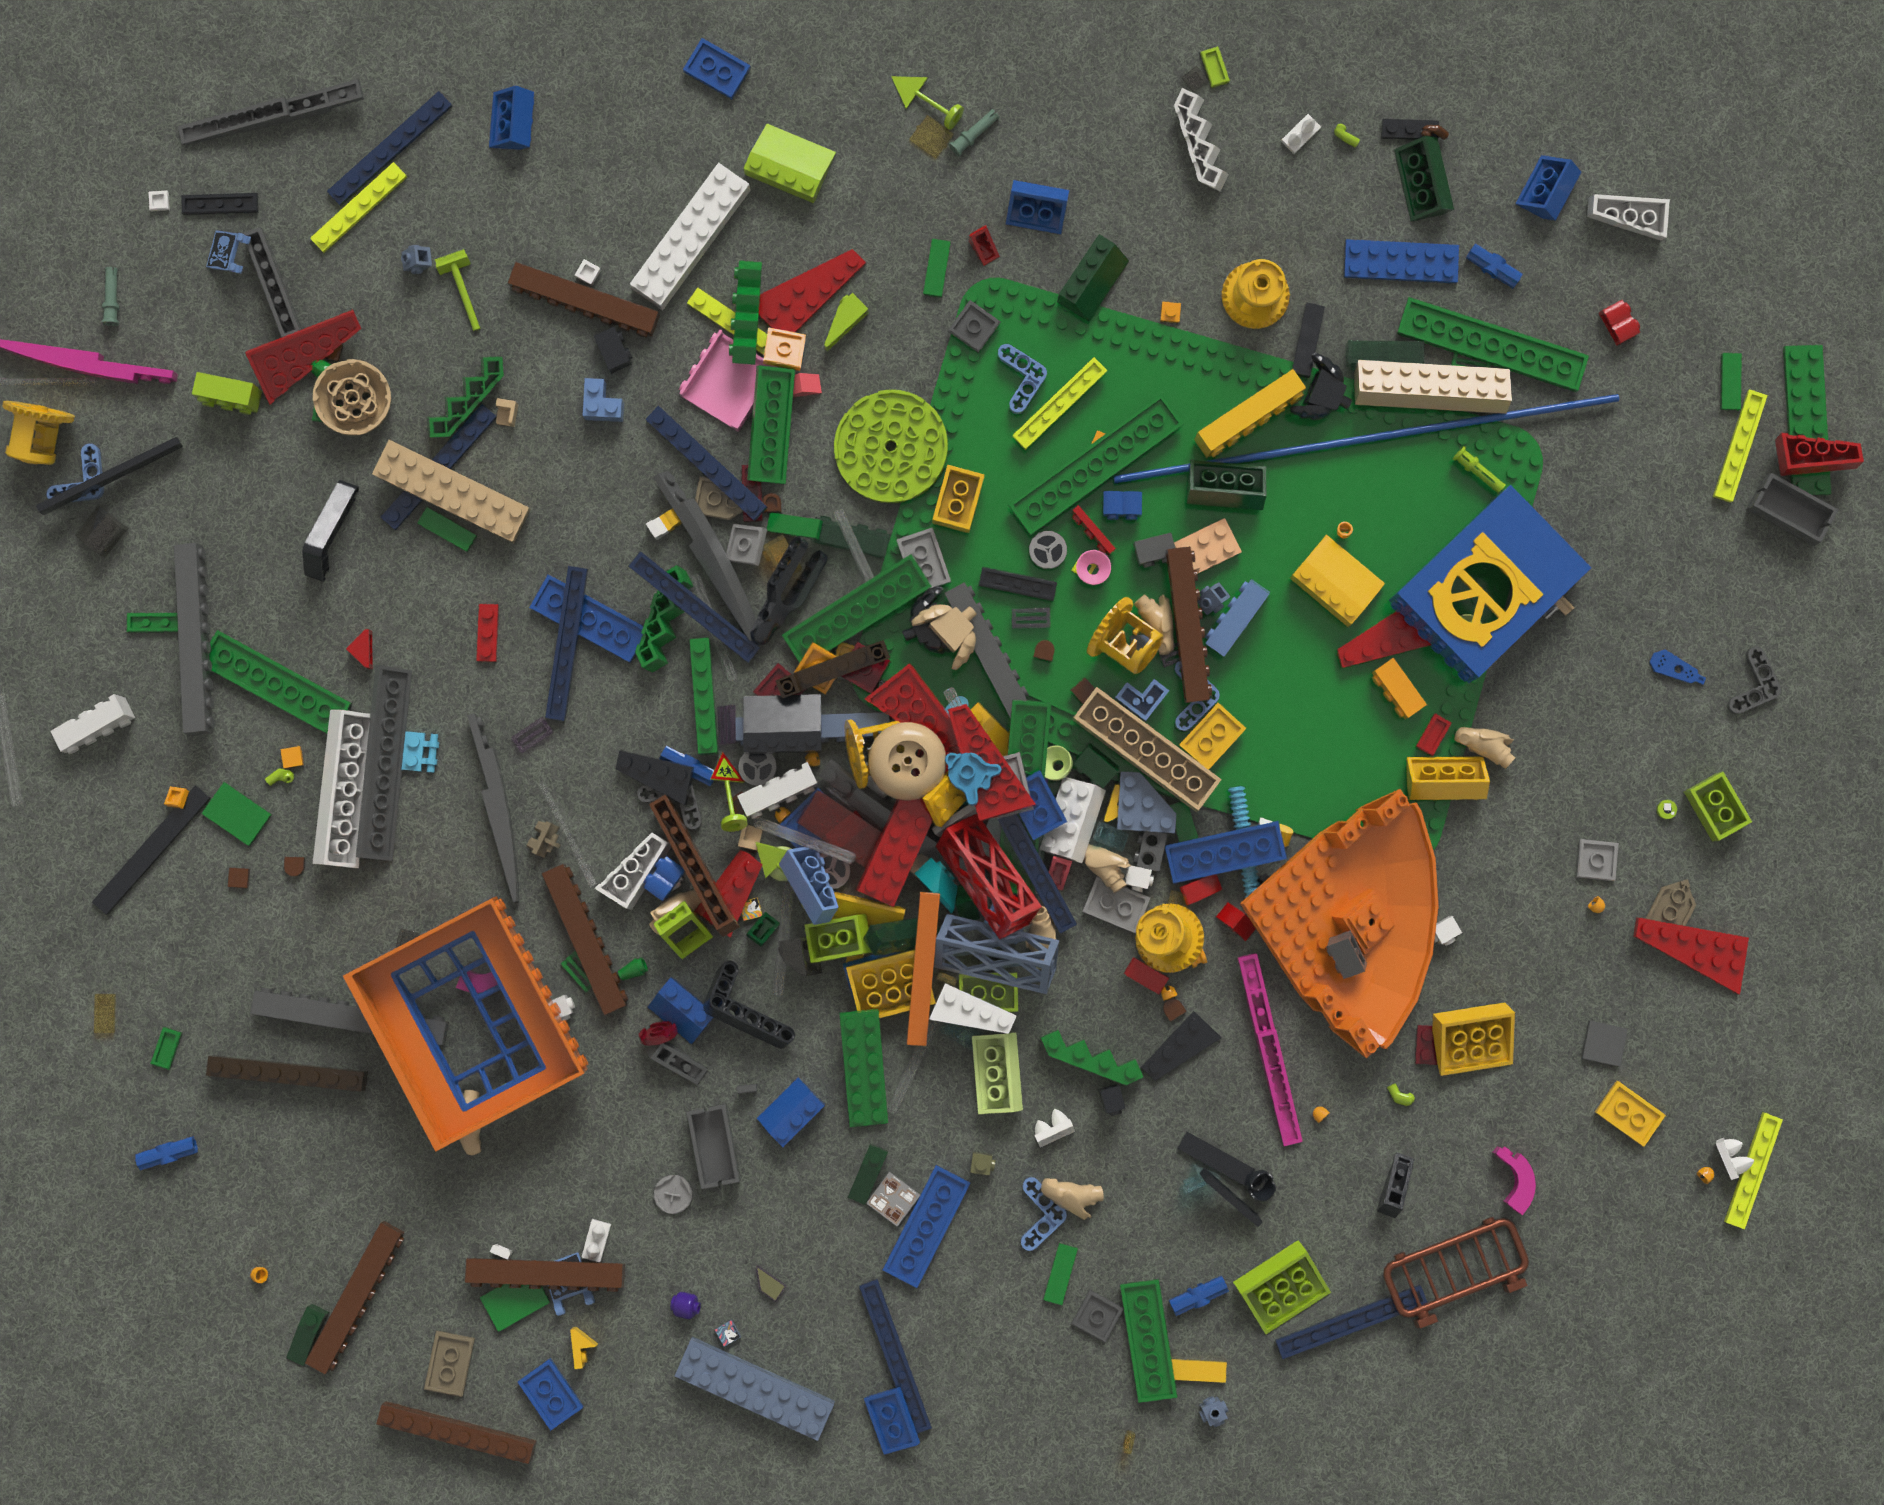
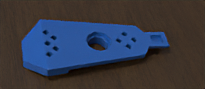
M1665 649L1653 653L1650 659V665L1656 673L1690 684L1696 681L1703 685L1706 680L1705 677L1698 674L1696 668ZM1676 666L1681 668L1680 673L1675 672Z

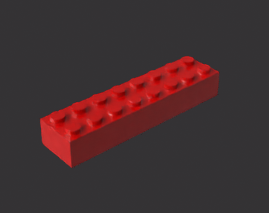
M919 749L917 757L921 758L924 752ZM946 763L945 773L948 771V765H947V763ZM917 768L912 769L911 774L912 776L917 777L919 776L920 771ZM922 798L916 800H896L856 888L857 891L894 907L933 821Z

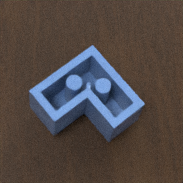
M585 378L584 419L623 422V400L606 398V382L604 379Z
M1155 679L1143 694L1129 683H1126L1114 700L1145 722L1169 690Z

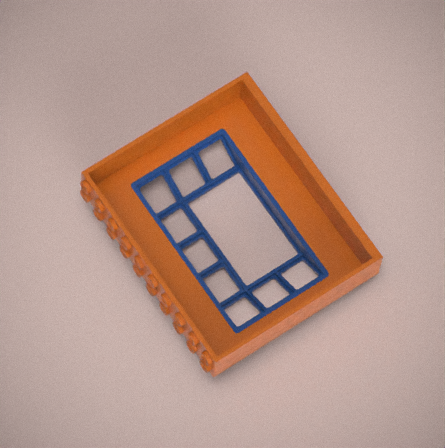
M497 896L343 975L435 1152L583 1075L588 1069L587 1065H589L584 1054L580 1055L578 1051L579 1044L575 1037L571 1038L569 1034L570 1027L567 1021H562L559 1015L561 1010L556 1002L553 1004L550 998L552 993L549 987L543 985L541 981L543 976L540 970L534 968L532 964L534 959L530 951H525L523 937L520 933L517 934L513 928L516 926L514 920L505 913L506 905L501 898L498 899ZM473 938L483 957L467 966H463L452 950V947ZM443 952H447L457 971L437 980L426 964V961ZM487 962L498 984L478 994L467 972ZM420 965L431 984L412 994L399 975ZM461 976L501 1053L455 1076L415 999ZM501 990L512 1012L496 1021H492L482 1003V999ZM516 1017L527 1039L507 1049L496 1027ZM530 1045L539 1066L519 1076L511 1054ZM501 1059H505L513 1080L493 1090L485 1068ZM478 1072L487 1093L466 1103L458 1082Z

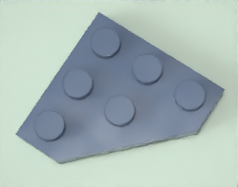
M1121 771L1117 830L1175 833L1176 813L1141 773Z

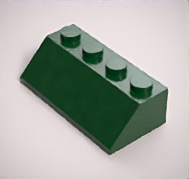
M1423 136L1394 149L1411 222L1441 216L1453 211L1454 206L1438 138Z
M1099 234L1059 293L1057 303L1089 322L1129 260L1115 243Z
M1190 460L1187 504L1263 510L1267 496L1266 466Z

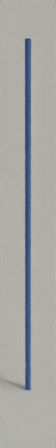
M1614 394L1510 411L1506 414L1497 413L1208 461L1238 464L1618 402L1619 395ZM1190 464L1113 476L1114 483L1188 472Z

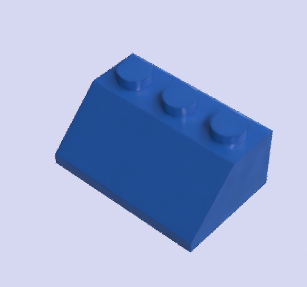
M512 86L493 92L489 148L521 150L530 147L534 106L533 91L519 86Z
M1541 155L1515 204L1543 219L1556 221L1581 171L1570 159Z
M1013 180L1006 224L1061 234L1069 190Z
M673 977L666 982L648 1006L663 1021L672 1022V1025L675 1023L678 1033L691 1044L714 1019L705 1013L704 1003Z
M798 1077L757 1119L768 1133L784 1147L825 1104Z

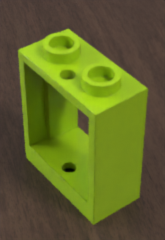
M683 901L653 923L659 935L681 959L713 937L706 924L686 901ZM692 920L699 928L676 944L670 935Z

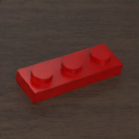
M1079 505L1072 510L1074 522L1078 526L1081 524L1085 528L1084 533L1090 540L1094 539L1097 542L1099 551L1110 556L1116 548Z
M479 604L476 661L497 662L498 604Z

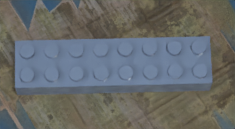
M694 1337L691 1338L675 1374V1377L817 1441L835 1402L828 1397Z

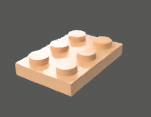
M1225 518L1174 542L1175 548L1190 546L1191 551H1194L1195 562L1192 563L1193 570H1197V574L1242 552Z

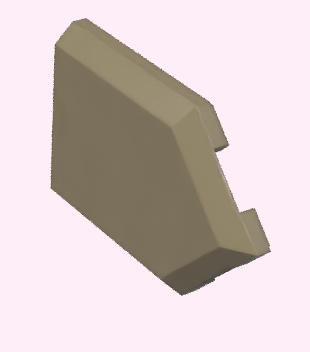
M699 477L695 501L705 516L731 520L743 511L709 478Z
M1688 879L1661 887L1645 919L1686 926L1696 907Z

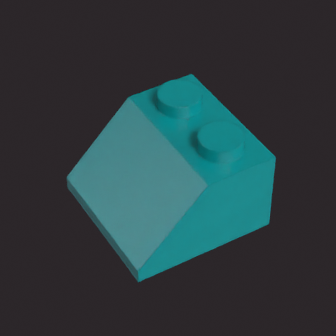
M930 858L914 874L931 893H940L939 901L952 913L955 908L958 888L953 882L955 877L940 861L936 863Z

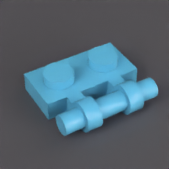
M405 732L401 770L422 772V764H427V772L434 773L435 765H437L438 761L436 759L437 748H439L438 734H431L430 741H425V733ZM424 747H429L428 758H423Z

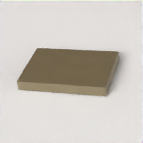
M436 1331L424 1390L463 1397L475 1338Z

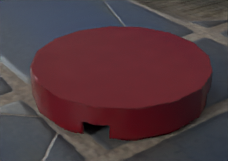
M661 1021L653 1023L647 1030L643 1028L639 1033L640 1043L653 1046L670 1041L678 1034L676 1024L672 1025V1022Z

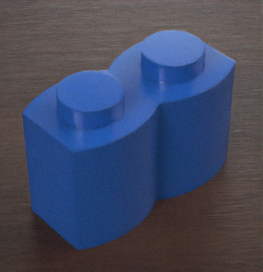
M1104 491L1103 517H1107V520H1118V517H1126V520H1137L1138 517H1141L1142 492Z
M667 856L664 859L661 857L655 865L657 869L654 874L649 873L643 882L645 883L643 888L663 902L685 873L683 867Z

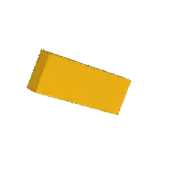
M1172 1359L1175 1380L1226 1383V1362Z

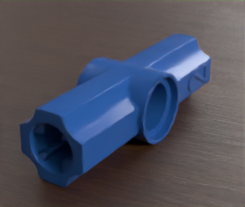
M1476 243L1466 256V259L1480 267L1484 274L1485 272L1488 273L1492 279L1497 278L1512 289L1523 275L1508 265L1502 256L1495 253L1491 254Z
M668 746L662 751L659 759L694 767L692 778L711 787L714 780H710L714 769Z
M194 1136L177 1142H168L156 1146L155 1149L136 1154L135 1161L139 1170H144L198 1152V1147Z
M1219 1276L1204 1284L1199 1283L1197 1287L1189 1288L1187 1292L1170 1299L1169 1303L1175 1315L1177 1316L1190 1309L1205 1306L1211 1302L1210 1300L1229 1292L1223 1277Z

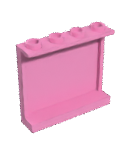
M719 330L718 333L712 335L709 341L711 344L708 349H704L700 354L699 358L701 360L697 365L694 364L691 368L689 379L682 382L679 388L680 396L739 432L753 410L756 366H777L763 364V358L757 354L755 365L732 363L733 356H729V345L733 344L734 340L723 334L722 330Z

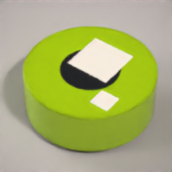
M1663 800L1657 805V814L1663 819L1673 818L1677 813V806L1671 800Z

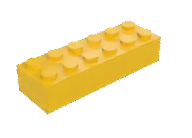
M1292 369L1200 430L1194 440L1206 458L1211 455L1214 458L1222 452L1226 445L1231 447L1237 443L1241 435L1246 437L1252 433L1256 425L1262 426L1270 420L1269 418L1273 414L1277 416L1282 413L1289 403L1294 405L1300 401L1306 387L1294 369Z

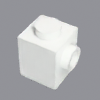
M1131 866L1127 868L1125 883L1128 886H1132L1131 890L1143 892V889H1148V886H1152L1154 875H1151L1152 870Z
M1448 916L1436 924L1434 943L1438 942V944H1445L1447 946L1455 941L1454 937L1462 933L1453 916Z
M563 995L552 1000L553 1004L556 1002L561 1010L559 1015L562 1021L570 1019V1014L574 1013L573 1008H575L572 998Z

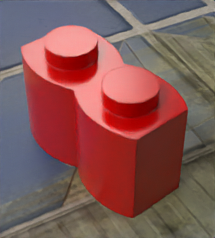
M1623 300L1599 312L1602 321L1617 346L1640 333L1639 322L1632 318L1630 314L1631 308Z

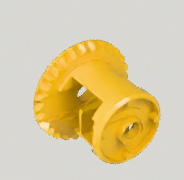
M1258 259L1241 264L1229 273L1223 284L1222 303L1225 311L1233 321L1246 328L1261 329L1273 325L1284 315L1289 304L1290 294L1285 275L1277 264L1269 260Z
M3 401L2 407L14 414L9 446L6 445V455L30 464H54L56 460L54 451L59 424H62V422L72 423L75 416L41 405Z
M1124 597L1107 613L1097 627L1088 644L1087 654L1095 657L1104 652L1132 673L1138 674L1146 668L1158 652L1163 642V634L1131 613L1133 601L1129 597ZM1126 623L1135 628L1132 632L1134 635H1138L1141 632L1149 638L1143 649L1136 650L1137 640L1133 639L1130 645L1127 644L1125 632L1122 631Z
M853 720L845 721L844 732L848 759L853 777L859 789L867 786L868 776H871L869 766L864 761L865 757L862 748L865 743L862 735L873 733L875 740L879 735L878 731H883L889 726L900 723L899 721L859 729ZM903 745L896 747L898 753H903L905 750ZM910 757L904 759L906 764H910ZM894 764L892 771L900 770V766Z
M1172 903L1155 906L1143 914L1138 921L1135 936L1136 947L1141 959L1151 968L1165 973L1179 972L1191 966L1199 957L1204 945L1203 927L1198 917L1184 906Z

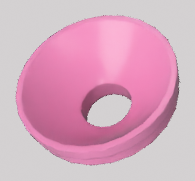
M1090 550L1079 557L1076 571L1079 578L1086 584L1098 585L1109 577L1111 563L1103 552ZM1090 564H1095L1098 566L1099 571L1097 574L1092 575L1088 573L1087 567Z

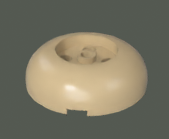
M347 359L346 361L331 364L319 375L313 389V402L316 413L327 427L343 435L356 436L373 431L384 421L391 405V392L386 378L376 367L365 361ZM351 383L353 389L346 390L345 386ZM364 393H369L370 398L364 400L362 398V395ZM352 397H355L357 399L356 401L350 402V399ZM343 400L344 405L342 407L336 406V401ZM359 409L361 414L354 416L353 410Z
M912 722L897 723L883 730L872 743L868 757L870 775L878 788L892 798L898 800L920 799L933 790L943 779L946 770V752L941 740L929 728ZM898 745L904 746L905 750L903 753L896 751ZM921 749L924 752V755L921 758L917 757L915 754L916 750ZM910 757L912 760L911 764H906L904 759ZM894 764L900 766V771L897 773L892 771ZM914 768H917L920 771V774L917 777H914L911 774V771Z

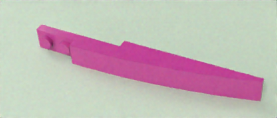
M0 339V349L40 363L85 375L138 384L139 377L144 381L159 379V382L164 384H170L171 381L177 382L178 374L172 370L104 361V356L97 352Z
M1253 953L1237 957L1246 992L1247 1005L1283 1146L1303 1142L1258 955Z

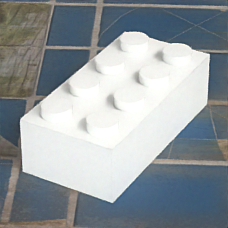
M1067 777L1063 778L1056 801L1068 822L1044 834L1039 850L1082 863L1106 790L1094 784Z

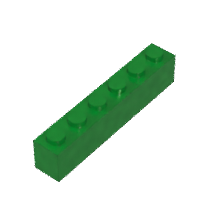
M709 638L690 639L698 754H719L711 640Z

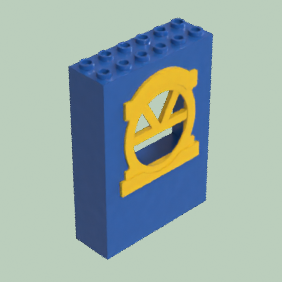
M1509 485L1389 601L1391 602V607L1404 616L1406 623L1414 626L1418 630V635L1431 644L1433 651L1437 654L1440 653L1445 658V663L1451 668L1454 667L1458 672V676L1463 681L1470 683L1479 678L1578 582L1591 567ZM1476 563H1491L1498 566L1506 574L1512 584V599L1506 612L1464 570L1466 567ZM1457 576L1471 589L1455 594L1451 593L1453 582ZM1478 597L1472 622H1468L1460 617L1452 605V602ZM1484 605L1498 617L1497 620L1486 624L1480 623Z

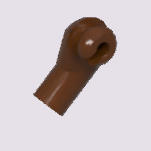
M1426 125L1422 128L1423 131L1421 132L1422 137H1431V134H1436L1442 140L1447 139L1449 136V132L1440 125Z

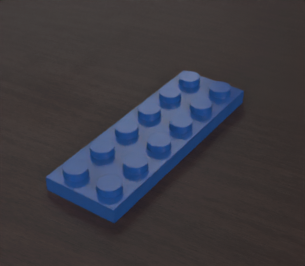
M1346 239L1344 278L1457 283L1459 245Z
M548 574L529 608L559 624L565 583ZM585 595L579 635L631 663L636 654L637 644H640L643 635L641 634L643 626Z
M1279 821L1165 845L1173 883L1287 859Z
M935 1165L882 1269L883 1271L916 1288L918 1287L970 1185L969 1181Z

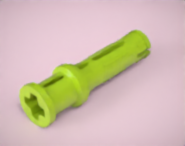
M1463 446L1453 457L1454 461L1457 460L1461 463L1466 471H1472L1496 491L1497 494L1506 486L1505 483L1501 482L1479 463L1478 457H1473L1467 452L1466 447Z

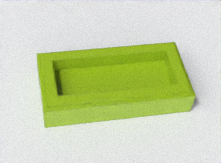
M1219 47L1201 51L1200 55L1211 88L1229 83L1230 80Z

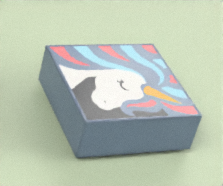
M732 1319L715 1329L724 1347L741 1337Z

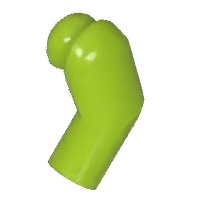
M1338 124L1336 129H1334V134L1342 141L1353 147L1358 145L1360 139L1347 133L1344 124Z
M279 768L266 777L265 780L270 786L278 780L291 783L294 780V774L290 770Z
M1396 1083L1387 1087L1395 1103L1410 1106L1414 1102V1095L1412 1093H1400Z

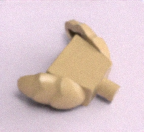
M933 605L929 609L921 611L911 621L912 626L931 622L929 627L953 653L959 648L952 665L954 670L967 663L970 654L975 649L976 636L972 631L974 626L970 620L977 613L970 606L961 612L957 607L952 609L948 605Z

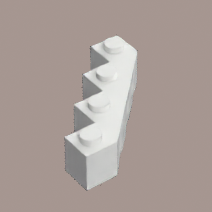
M1182 88L1174 107L1180 120V126L1188 145V151L1194 164L1198 181L1221 192L1229 174L1213 166L1220 149L1205 141L1212 124L1197 116L1204 99Z

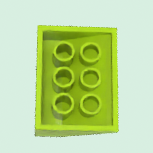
M766 124L749 154L743 168L744 174L814 203L836 152Z
M1299 1240L1233 1282L1265 1334H1268L1331 1293L1308 1252Z

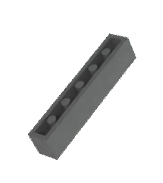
M261 227L243 233L245 236L251 237L250 243L246 245L281 337L302 330L266 233Z

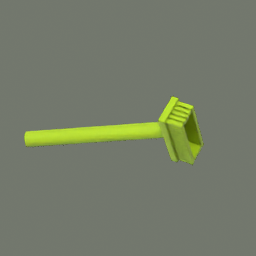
M462 249L456 253H451V255L435 259L436 268L440 275L452 271L473 331L481 329L459 268L471 264L465 250Z

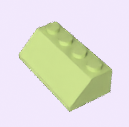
M1017 1033L972 1036L978 1114L1023 1110Z

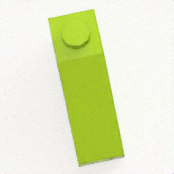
M854 293L850 296H844L839 302L840 305L824 344L827 351L869 313L868 308Z

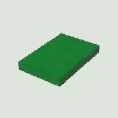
M223 782L201 813L248 846L253 843L272 816L271 813L226 782Z
M503 1284L501 1288H496L480 1297L498 1332L550 1303L542 1285L541 1289H529V1285H521V1288H509V1284Z

